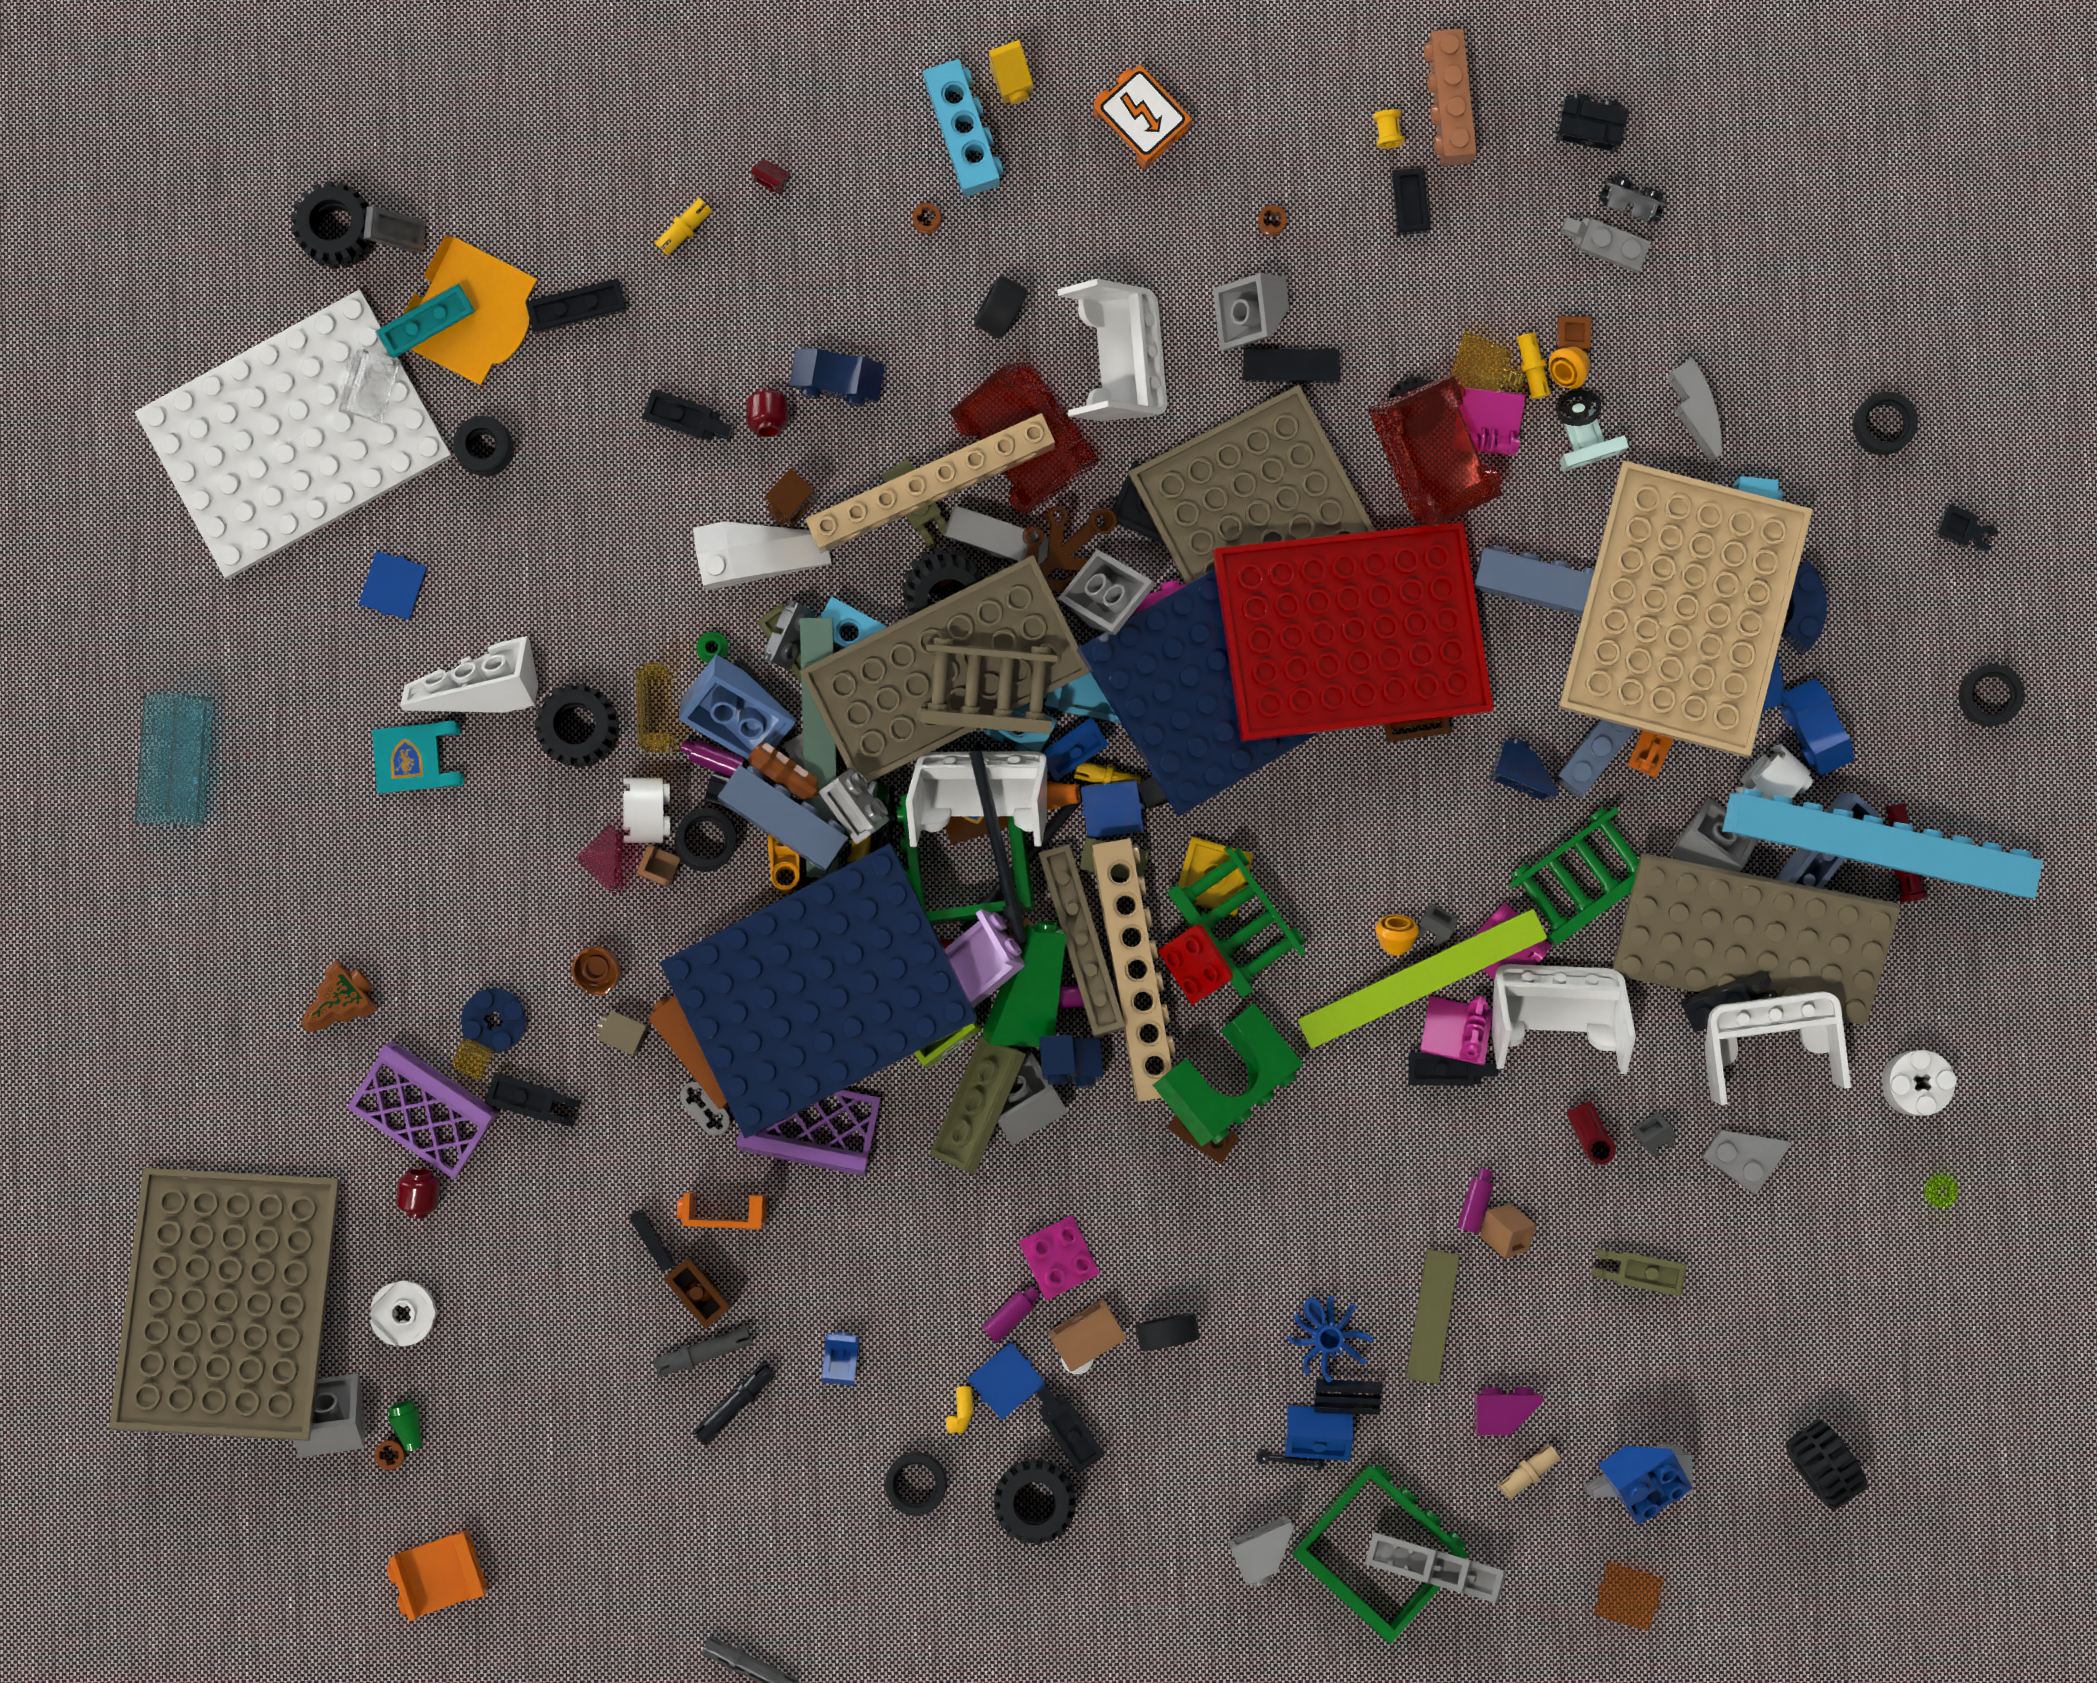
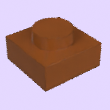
M1559 316L1557 320V350L1577 347L1583 351H1589L1591 349V317Z

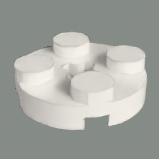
M407 1280L390 1283L381 1288L374 1296L370 1307V1321L373 1331L382 1341L395 1346H408L422 1341L432 1331L438 1314L435 1301L430 1292L422 1285ZM398 1305L403 1308L408 1306L411 1309L409 1321L403 1319L399 1322L395 1318L398 1315L396 1310Z

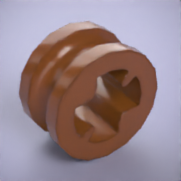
M922 203L914 209L912 220L915 229L922 234H932L939 229L941 214L934 204ZM929 211L930 216L935 215L936 218L931 220V225L924 226V221L918 222V219L923 217L922 212Z
M1277 205L1264 207L1258 216L1259 230L1267 236H1277L1284 231L1287 223L1285 211ZM1267 214H1270L1272 217L1277 215L1280 217L1277 223L1278 227L1275 228L1272 224L1265 225L1264 222L1267 220Z
M389 1439L377 1446L374 1458L380 1468L393 1470L404 1463L406 1451H404L400 1441ZM386 1446H391L392 1451H398L399 1457L393 1459L395 1461L394 1464H390L389 1459L382 1456V1452L388 1450Z

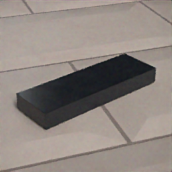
M618 278L525 302L534 335L627 311Z
M1244 348L1243 382L1339 383L1340 350Z

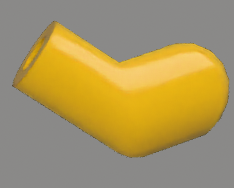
M968 1386L956 1388L957 1416H948L946 1418V1429L950 1434L958 1432V1435L964 1433L973 1415L972 1387Z

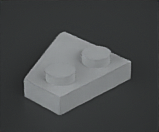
M1719 1130L1701 1157L1753 1195H1756L1792 1144L1785 1140Z

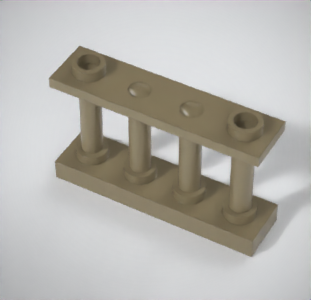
M934 638L933 643H926V651L936 652L932 702L928 703V709L921 708L920 723L1051 734L1052 720L1045 719V713L1042 712L1047 662H1057L1058 660L1057 654H1051V648L1032 646L1031 652L955 646L953 645V639ZM949 653L968 655L964 706H961L960 711L947 710L948 705L944 704ZM981 656L1001 657L997 708L993 709V714L980 713V707H977ZM1014 659L1034 660L1029 711H1026L1025 717L1012 716L1013 710H1010Z

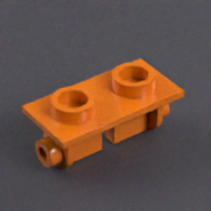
M1642 731L1626 766L1656 779L1674 739Z

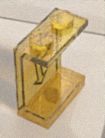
M644 663V668L635 669L637 747L644 753L677 752V740L670 732L651 733L649 683L675 682V675L669 668L663 667V663Z

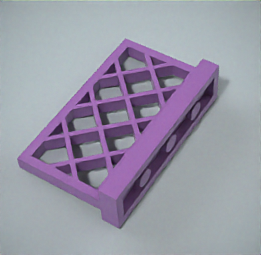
M391 1041L380 1050L377 1055L379 1056L347 1108L451 1178L456 1179L485 1132L494 1123L500 1112L408 1050ZM383 1064L394 1071L396 1084L381 1087L378 1072ZM402 1077L406 1078L409 1081L403 1082ZM373 1082L375 1088L368 1089ZM415 1084L421 1088L423 1101L407 1104L404 1086ZM398 1088L402 1106L386 1109L382 1091ZM376 1092L380 1110L368 1112L358 1105L365 1094ZM428 1094H430L436 1099L429 1100ZM442 1102L448 1106L450 1119L434 1122L431 1104ZM425 1106L428 1124L413 1127L409 1108ZM403 1110L406 1128L395 1130L389 1125L387 1113ZM455 1112H457L463 1117L456 1118ZM381 1114L382 1120L377 1118L375 1115ZM469 1120L479 1127L473 1138L461 1140L457 1122ZM452 1124L455 1142L439 1145L436 1126ZM430 1128L433 1146L422 1148L416 1144L414 1131ZM406 1132H408V1137H409V1138H407L406 1136H404V1135L401 1134V1133H406ZM467 1143H469V1145L467 1146V1148H466L465 1151H464L462 1144H467ZM457 1146L459 1160L454 1168L443 1162L441 1149ZM433 1150H434L436 1156H434L433 1154H431V1153L428 1152V1151H433Z
M841 1090L831 1095L837 1097L842 1105L840 1109L831 1115L826 1116L819 1104H814L823 1120L809 1129L806 1128L798 1116L799 1113L804 1111L802 1110L749 1138H744L740 1131L736 1145L737 1149L742 1152L865 1176L881 1098ZM842 1098L850 1099L852 1101L846 1104ZM858 1102L873 1104L871 1115L860 1123L857 1122L849 1109ZM846 1111L855 1126L839 1136L830 1120ZM795 1117L804 1132L793 1139L787 1138L783 1135L779 1126ZM869 1123L867 1133L865 1134L861 1127ZM827 1124L835 1139L826 1145L817 1144L810 1133ZM773 1130H776L779 1136L768 1133L772 1132ZM858 1130L865 1140L863 1152L848 1150L842 1140ZM807 1136L810 1142L801 1141V1139ZM839 1142L843 1149L832 1146Z

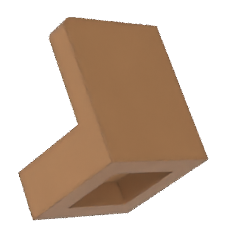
M648 844L636 874L670 888L680 866L681 859Z
M1506 1204L1487 1210L1480 1237L1506 1259L1529 1251L1536 1224L1514 1205Z

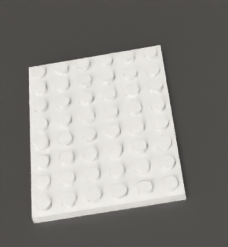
M360 289L135 411L138 420L220 571L227 580L452 458L448 447L399 358L396 357L391 360L375 331L382 327Z

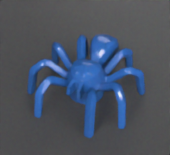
M1330 1296L1326 1302L1329 1324L1326 1323L1324 1309L1320 1301L1315 1298H1308L1304 1304V1315L1318 1329L1315 1330L1305 1323L1299 1314L1294 1315V1320L1302 1329L1313 1335L1314 1338L1301 1340L1289 1336L1287 1339L1289 1343L1297 1346H1316L1304 1358L1303 1370L1306 1375L1310 1374L1309 1363L1311 1359L1320 1351L1322 1352L1321 1369L1327 1382L1332 1381L1327 1365L1328 1353L1335 1359L1334 1352L1337 1351L1340 1356L1342 1355L1340 1347L1359 1363L1366 1364V1359L1345 1343L1343 1339L1356 1337L1368 1342L1373 1340L1371 1335L1355 1330L1342 1333L1343 1328L1357 1309L1353 1303L1347 1308L1341 1322L1335 1326L1333 1308L1335 1298L1333 1296Z

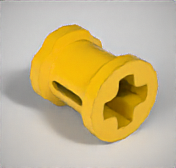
M1382 110L1374 114L1373 119L1374 122H1377L1379 140L1376 141L1377 148L1391 149L1405 144V138L1401 136L1399 123L1401 110Z

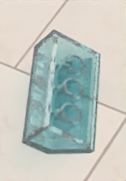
M184 693L144 696L135 824L203 826V818L206 814L205 789L208 783L207 761L211 748L209 733L210 722L213 718L212 697Z

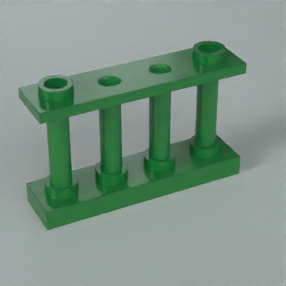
M1605 807L1601 808L1589 817L1590 825L1532 867L1529 868L1525 863L1510 874L1514 879L1507 884L1510 890L1521 884L1551 924L1549 928L1552 932L1547 935V940L1552 947L1562 943L1628 895L1632 890L1639 859L1609 820L1619 813L1616 807L1609 811ZM1598 827L1629 867L1627 872L1630 876L1621 882L1617 878L1613 879L1584 840L1585 836ZM1572 846L1603 886L1601 890L1604 894L1595 901L1591 897H1586L1558 859L1559 855ZM1545 865L1550 868L1577 905L1575 909L1578 913L1569 920L1565 916H1560L1532 878V875Z
M1227 846L1223 850L1229 857L1228 860L1190 887L1184 886L1180 888L1175 883L1165 891L1191 927L1201 924L1205 928L1233 973V979L1230 983L1237 993L1244 998L1253 991L1249 983L1253 981L1252 977L1292 948L1299 956L1304 955L1306 951L1302 945L1306 941L1296 927L1291 930L1288 928L1247 870L1246 866L1250 862L1240 848L1234 851L1231 846ZM1237 869L1248 885L1208 914L1203 912L1199 915L1193 906L1197 902L1196 898ZM1256 895L1266 909V912L1227 940L1223 938L1218 941L1211 932L1216 928L1215 924ZM1275 922L1285 938L1245 967L1240 965L1237 968L1230 958L1234 955L1233 951Z

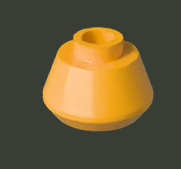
M1577 347L1562 348L1554 351L1548 362L1552 379L1558 385L1567 389L1581 387L1586 381L1591 366L1588 355Z
M1393 914L1383 917L1375 925V932L1382 949L1386 950L1390 955L1399 956L1412 948L1419 935V927L1410 917Z

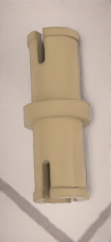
M1547 1443L1544 1448L1528 1461L1522 1460L1518 1464L1519 1468L1502 1482H1499L1497 1486L1511 1501L1513 1497L1528 1485L1539 1482V1476L1555 1463L1561 1461V1458L1553 1447Z

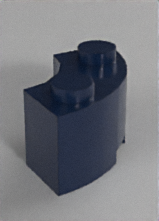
M819 348L795 349L789 386L801 390V396L819 399L820 395L845 399V403L851 406L864 407L865 402L879 401L885 365L863 356L837 354Z
M1808 560L1798 567L1781 637L1800 655L1808 652L1816 643L1823 630L1827 614L1825 588L1819 574Z
M1073 1035L1039 1037L1042 1077L1048 1080V1085H1063L1069 1082L1076 1083V1088L1095 1087V1082H1099L1104 1077L1100 1038L1073 1037Z

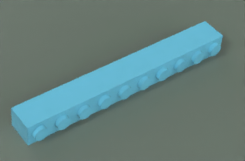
M1743 788L1742 794L1730 793L1722 832L2012 896L2036 898L2043 860L2031 858L2032 852L2013 848L2012 854L2002 852L2003 846L1999 844L1983 842L1982 847L1972 845V838L1953 835V840L1942 838L1943 832L1924 829L1923 834L1913 832V825L1894 822L1893 827L1883 825L1884 819L1864 815L1863 820L1853 818L1854 812L1835 808L1833 814L1823 812V805L1804 802L1803 807L1792 805V798L1774 795L1773 800L1762 798L1763 792Z

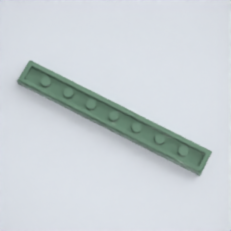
M833 617L800 618L801 669L834 653ZM801 676L804 769L818 778L817 787L821 790L837 778V748ZM820 794L817 798L805 800L806 803L819 811L817 817L826 823L830 819L838 823L837 817ZM839 856L827 873L806 860L807 877H819L821 874L828 876L840 869Z

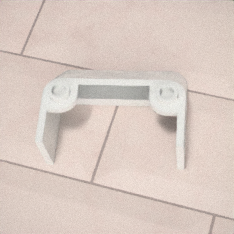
M1094 279L1058 289V296L1078 300L1079 317L1087 326L1097 329L1102 388L1094 389L1089 393L1086 406L1068 410V417L1107 421L1152 417L1163 414L1167 408V394L1159 306L1155 294L1147 288L1102 279Z
M1036 751L982 752L997 816H1013L1015 826L1023 831H1033L1034 846H1041L1047 820L1046 756ZM930 752L917 759L906 798L910 847H917L921 830L928 832L940 831L949 823L951 816H984L969 756L970 752Z
M1518 964L1500 966L1496 971L1494 979L1492 1040L1497 1069H1504L1508 1047L1521 1044L1524 1040L1525 1029L1587 1032L1588 1040L1595 1048L1602 1051H1616L1620 1074H1627L1636 1034L1625 979L1622 974L1609 968Z
M1819 991L1716 1006L1709 1014L1705 1042V1057L1711 1100L1720 1105L1728 1104L1723 1066L1730 1065L1738 1055V1037L1800 1029L1802 1044L1808 1051L1813 1053L1829 1052L1832 1083L1844 1089L1851 1088L1841 1004L1838 998L1831 993Z

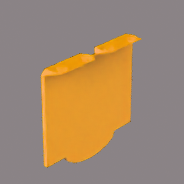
M445 235L423 275L427 281L431 282V285L423 299L414 292L403 315L458 283L475 312L410 350L482 386L493 364H501L509 360L524 341L530 325L525 302H527L538 279L456 237Z

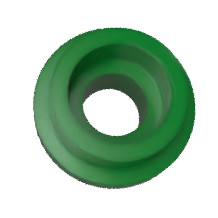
M708 632L699 638L696 651L699 658L709 664L716 654L725 659L729 646L723 635L717 632ZM710 642L718 644V650L715 653H709L706 650Z

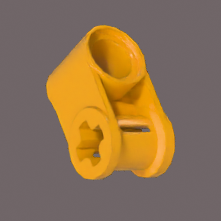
M768 835L771 881L778 891L786 894L793 893V890L798 889L801 885L802 857L788 847L780 846L783 844ZM788 869L794 872V881L786 886L779 884V873Z

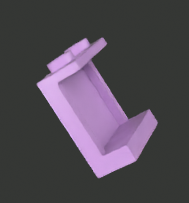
M983 909L976 912L979 921L944 949L973 1008L1026 966L1020 956L1022 951L1019 945L1012 938H1009L1005 931L1007 925L1002 917L995 912L990 913Z

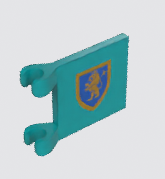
M444 721L372 730L377 794L463 786L465 780L462 773H440L438 737L459 735L461 732L460 724L455 721Z

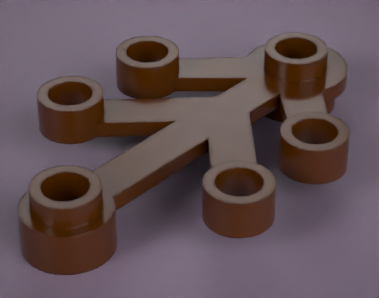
M1053 506L1048 509L1046 518L1050 523L1047 558L1038 566L1051 591L1063 593L1067 588L1068 582L1075 577L1067 576L1060 580L1046 578V576L1056 568L1080 571L1091 556L1088 558L1070 556L1096 533L1108 534L1114 530L1117 520L1114 512L1110 509H1094L1089 514L1088 523L1063 545L1064 524L1068 520V512L1065 508ZM1059 510L1061 512V519L1055 522L1053 514ZM1101 514L1104 522L1101 526H1098L1096 518ZM1031 526L1026 528L1022 534L1023 541L1027 544L1025 558L1034 555L1038 564L1039 545L1044 541V533L1040 528ZM1032 531H1036L1038 535L1035 542H1031L1029 539Z

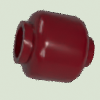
M771 387L759 388L756 393L749 396L746 402L747 424L749 428L760 437H775L787 427L789 421L786 397Z
M414 1168L407 1170L406 1174L398 1179L397 1207L407 1212V1216L410 1218H426L427 1213L433 1212L439 1206V1179L432 1175V1171L428 1169Z

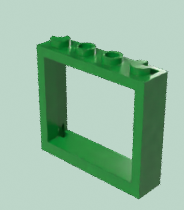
M907 795L900 796L901 805L897 806V817L899 824H904L905 837L900 839L903 856H908L909 868L905 869L926 912L919 846L917 844V847H910L906 810ZM1007 816L1018 902H1022L1024 913L1035 911L1026 832L1015 826L1013 816ZM1005 901L929 911L926 914L932 926L977 920L976 912L980 909L1005 916L1003 906L1006 905Z
M1367 1463L1290 1552L1391 1644L1441 1587L1424 1583L1388 1623L1308 1550L1311 1544L1371 1478L1451 1551V1555L1466 1559L1469 1554L1463 1549L1467 1543L1454 1531L1447 1535L1438 1527L1442 1521L1428 1508L1424 1513L1417 1508L1414 1503L1418 1499L1404 1486L1400 1490L1395 1488L1389 1482L1393 1476L1380 1464L1373 1468Z

